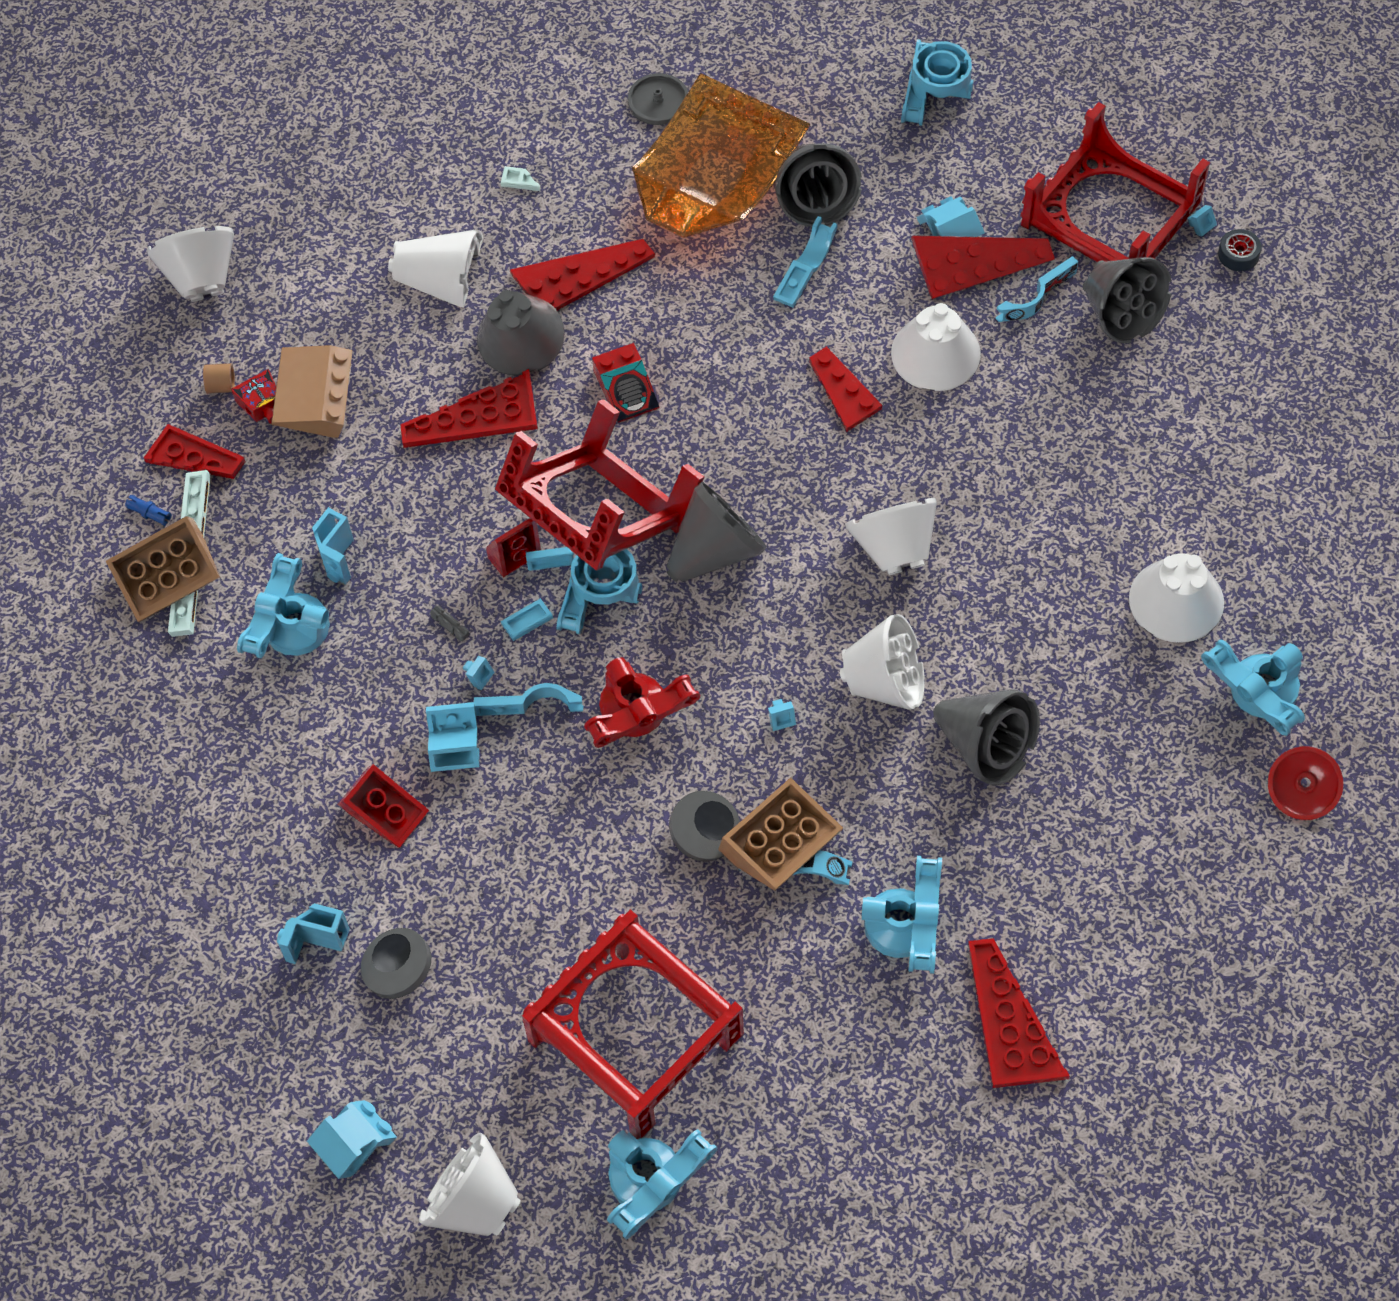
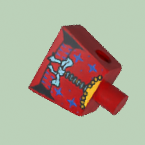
M269 369L231 388L236 403L256 422L266 417L271 424L276 385Z

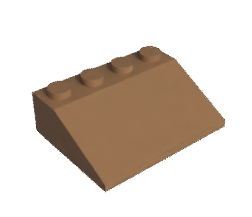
M331 345L283 347L280 355L271 425L338 438L344 426L352 350Z
M188 516L106 560L137 622L143 621L220 578L201 531L194 518Z
M790 777L722 838L718 850L737 868L776 891L840 833L843 827Z

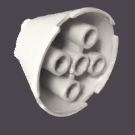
M215 226L214 231H205L204 227L190 229L155 241L156 246L152 249L149 246L147 253L179 294L185 299L190 298L191 302L203 300V295L211 294L212 296H217L224 293L223 288L227 278L234 232L233 229L225 226Z
M943 303L924 309L906 324L896 335L891 349L893 365L905 381L920 389L926 388L935 391L950 390L967 382L976 372L981 355L980 346L975 335L958 314Z
M936 498L925 499L926 504L913 501L862 516L863 519H860L858 523H855L854 519L845 523L846 529L883 572L887 571L889 576L901 573L902 567L911 566V569L925 566L924 561L928 560L937 506Z
M1174 554L1147 566L1136 576L1129 593V605L1137 623L1152 633L1153 636L1169 642H1190L1204 637L1219 623L1224 609V597L1220 585L1202 563L1199 556Z
M900 614L889 616L848 649L842 650L844 668L840 669V676L843 682H847L852 696H860L908 710L921 705L924 695L923 662L918 663L915 649L919 648L914 631L905 617Z
M478 1133L470 1139V1142L473 1144L467 1150L461 1148L433 1187L427 1198V1201L430 1202L427 1212L422 1209L419 1216V1222L422 1225L489 1236L493 1233L497 1236L505 1226L503 1220L509 1212L513 1213L518 1207L521 1200L517 1198L518 1192L487 1137L482 1133Z

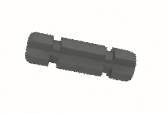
M435 606L430 611L431 617L435 621H439V624L452 635L455 634L459 641H464L469 636V630L463 625L460 626V623L449 613H445L443 608Z

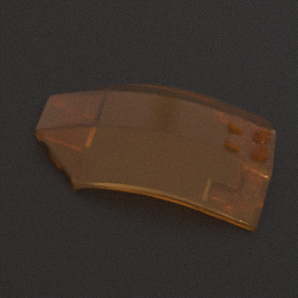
M700 73L661 135L634 166H631L646 220L682 238L743 220L773 186L781 166L798 147L809 129L810 123Z

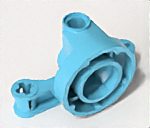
M917 39L901 123L907 121L918 123L920 126L923 125L928 93L937 98L952 96L971 99V91L973 89V80H971L972 63L965 49L947 41L925 43Z
M625 549L606 558L603 567L597 571L579 556H575L571 564L570 582L557 619V630L567 629L576 631V634H581L588 601L594 604L608 605L618 601L638 604L637 598L638 594L642 592V583H639L637 567L632 553ZM595 579H610L612 581L608 583H598L595 582Z
M281 553L276 554L264 593L260 592L257 596L255 614L251 623L238 639V653L248 652L255 654L257 658H262L268 644H270L274 650L285 655L299 656L312 652L327 637L330 626L328 609L317 598L308 594L294 592L293 587L302 568V560L300 558L294 560L283 557ZM294 613H302L301 620H298V618L287 619L286 617Z
M1218 640L1214 648L1201 655L1203 663L1231 688L1233 699L1238 706L1252 716L1264 718L1280 734L1287 736L1291 732V728L1305 720L1302 710L1294 705L1299 694L1300 682L1298 674L1302 664L1301 660L1303 659L1301 651L1294 644L1288 643L1285 646H1281L1272 655H1252L1240 662L1231 646L1224 640ZM1259 674H1268L1274 677L1276 681H1271L1267 685Z
M917 855L915 892L902 888L889 889L876 897H863L861 920H864L865 935L869 942L883 955L894 958L909 957V972L925 970L929 971L930 974H934L935 946L942 857H938L936 860L924 859ZM901 909L910 913L915 920L896 921L892 917L886 919L885 915L892 910Z
M697 1129L691 1133L676 1154L671 1147L660 1140L651 1138L636 1139L630 1132L626 1133L624 1130L620 1131L610 1141L608 1145L610 1149L609 1180L611 1190L621 1204L610 1213L607 1221L610 1224L614 1223L623 1232V1237L626 1240L632 1237L657 1210L671 1203L680 1188L716 1153L717 1147L710 1145L701 1136L702 1132ZM650 1160L656 1165L657 1171L648 1182L645 1177L639 1176L633 1171L632 1165L637 1161Z

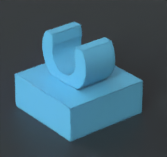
M1208 205L1203 206L1187 218L1189 225L1194 227L1195 233L1199 236L1205 235L1217 225L1212 206Z
M478 656L474 662L467 661L463 666V670L467 671L466 676L472 685L479 690L484 688L495 673L487 659Z
M782 699L772 701L773 707H769L768 711L773 731L796 725L792 702L783 703Z

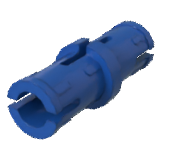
M135 495L129 496V499L132 501L126 500L125 507L141 514L145 519L150 518L166 526L168 522L165 519L170 520L172 518L170 512L156 507L155 503L151 501L146 502Z

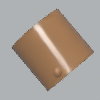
M232 363L204 365L203 381L207 394L232 392L231 388L235 387V372Z

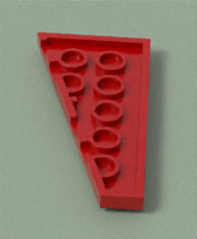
M911 236L932 299L1055 260L1048 238Z
M639 239L510 269V274L527 295L547 301L558 311L653 259L655 253L644 239Z
M529 369L513 379L511 377L504 379L503 383L497 386H488L460 398L453 405L447 406L446 404L439 407V411L432 414H423L400 424L403 448L538 429Z
M994 938L968 941L992 1088L1069 1080L1070 1075L1066 1068L1064 1069L1058 1058V1053L1049 1042L1043 1026L1028 999L1024 997L1016 978L1014 979L1007 966L1008 963Z

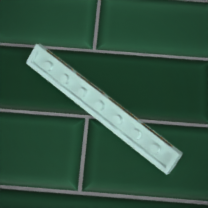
M207 470L186 473L181 519L185 516L194 518L203 537L211 477ZM198 590L171 604L168 633L172 637L194 634Z

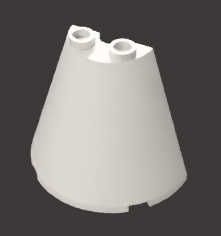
M469 230L401 242L395 241L393 248L394 258L389 260L388 271L392 272V277L395 281L464 308L469 291L467 276L473 255H479L483 241L482 232L480 230Z

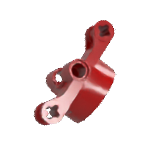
M619 657L610 661L606 666V686L601 692L599 703L601 715L590 718L584 724V728L591 733L594 739V746L601 748L624 736L639 737L649 734L659 727L664 717L696 703L701 695L698 691L694 690L690 683L691 678L687 674L677 677L663 689L655 679L642 673H635L630 663L626 662L625 658ZM629 693H639L642 695V697L637 698L631 704L629 700L623 698L624 695Z

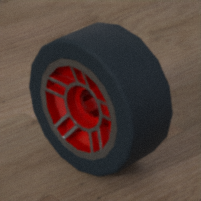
M1235 229L1225 233L1221 238L1218 250L1220 262L1225 267L1234 271H1247L1253 268L1258 263L1262 245L1260 239L1254 233L1244 229Z

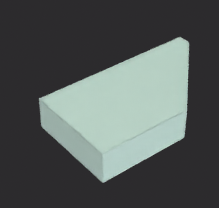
M504 167L500 183L501 187L540 191V185L533 180L526 169Z

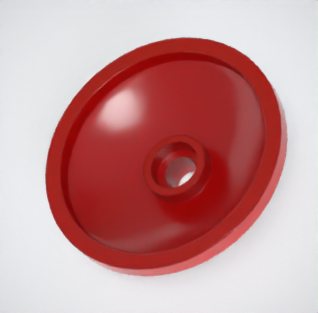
M1300 746L1284 752L1275 760L1268 775V790L1273 803L1284 814L1299 820H1313L1328 814L1337 805L1343 792V775L1337 762L1328 753L1319 748ZM1308 778L1311 781L1310 786L1303 787L1301 780Z

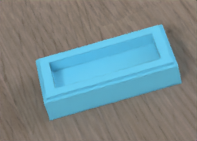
M567 547L526 552L529 571L569 566L574 559L573 552Z
M540 598L502 620L501 625L511 639L515 641L553 619V615Z

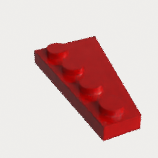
M827 346L809 357V362L820 383H822L827 396H829L828 398L831 400L846 432L882 409V404Z
M170 424L166 425L144 456L145 463L193 472L207 470L211 475L231 479L236 477L246 462L243 456Z

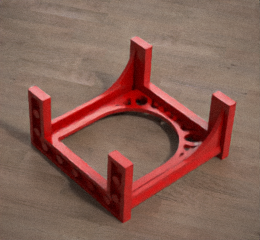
M1098 102L1093 109L1090 108L1085 114L1084 120H1086V123L1082 130L1084 136L1080 147L1071 152L1068 161L1059 166L1056 175L1053 178L1050 177L1046 184V176L1039 172L1033 179L1029 178L1024 186L1025 196L1022 200L1024 205L1020 215L1022 217L1021 226L1026 229L1033 226L1095 262L1144 257L1155 259L1202 202L1210 162L1202 158L1192 170L1188 186L1180 183L1127 153L1109 133L1104 121L1106 106ZM1087 160H1095L1098 167L1095 169L1089 168L1086 163ZM1081 167H1082L1083 170H1084V172H1083V173H1078V172H1080ZM1099 174L1124 176L1180 207L1150 243L1151 234L1143 230L1131 244L1128 258L1085 234L1071 221L1067 213L1066 200L1072 188L1080 181ZM1057 196H1060L1061 200L1057 201ZM1051 206H1057L1061 211L1050 213L1046 209Z
M604 399L597 402L581 445L541 461L532 462L538 444L522 431L515 433L495 487L498 493L596 571L601 569L606 558L669 529L678 533L694 488L703 482L705 476L689 464L683 465L668 497L607 450L606 447L620 411ZM589 465L652 515L627 527L618 529L625 512L609 499H605L600 503L592 526L588 527L573 521L552 504L547 494V485L557 477Z
M630 909L625 915H619L613 923L614 926L608 932H602L597 937L595 944L590 949H585L572 967L568 966L559 976L560 979L554 985H548L535 1003L531 1002L523 1011L522 1019L528 1042L536 1048L544 1041L563 1053L627 1112L630 1133L636 1139H640L656 1124L654 1107L718 1042L719 1046L727 1052L744 1034L743 1007L736 1001L732 1005L645 930L639 924L638 915ZM636 949L639 951L638 955L643 956V958L639 960L634 958ZM610 955L612 961L608 964H604L602 961H606L608 956ZM626 966L643 967L662 975L714 1021L644 1094L588 1044L579 1026V1007L588 987L602 974ZM589 974L592 975L591 979H586ZM572 991L577 993L573 999L567 998L572 994ZM561 1004H568L573 1008L572 1012L565 1016L556 1014L554 1009ZM570 1021L574 1023L571 1029H568L566 1024L564 1026L561 1024Z

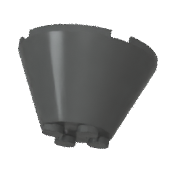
M1153 258L1101 260L1096 263L1088 279L1083 283V290L1086 292V296L1106 336L1118 343H1131V339L1137 335H1140L1142 338L1150 333L1162 319L1170 302L1169 282H1172L1167 267Z
M503 290L491 302L479 325L477 332L479 352L490 367L507 375L520 376L527 369L530 372L534 370L540 371L556 358L562 348L565 335L563 322L558 311L547 301L521 292Z

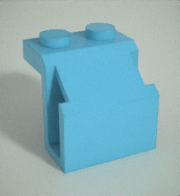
M952 196L940 201L941 206L934 208L933 205L921 210L922 215L916 217L920 225L927 222L933 236L978 237L985 234L973 207L967 208L961 197L953 200Z
M328 507L312 529L327 577L335 583L340 581L346 585L351 576L343 553L353 542V536L348 518Z
M474 702L426 707L429 730L428 755L431 772L479 767L480 755L479 748H477V720Z
M314 903L303 914L289 919L284 929H280L277 936V943L286 962L296 964L304 942L342 952L350 930L343 911ZM337 931L343 932L341 938H339Z
M365 1100L350 1102L334 1119L331 1116L325 1118L307 1140L308 1144L338 1179L353 1176L378 1146L390 1145L397 1138L391 1131V1126L382 1120L375 1112V1107Z

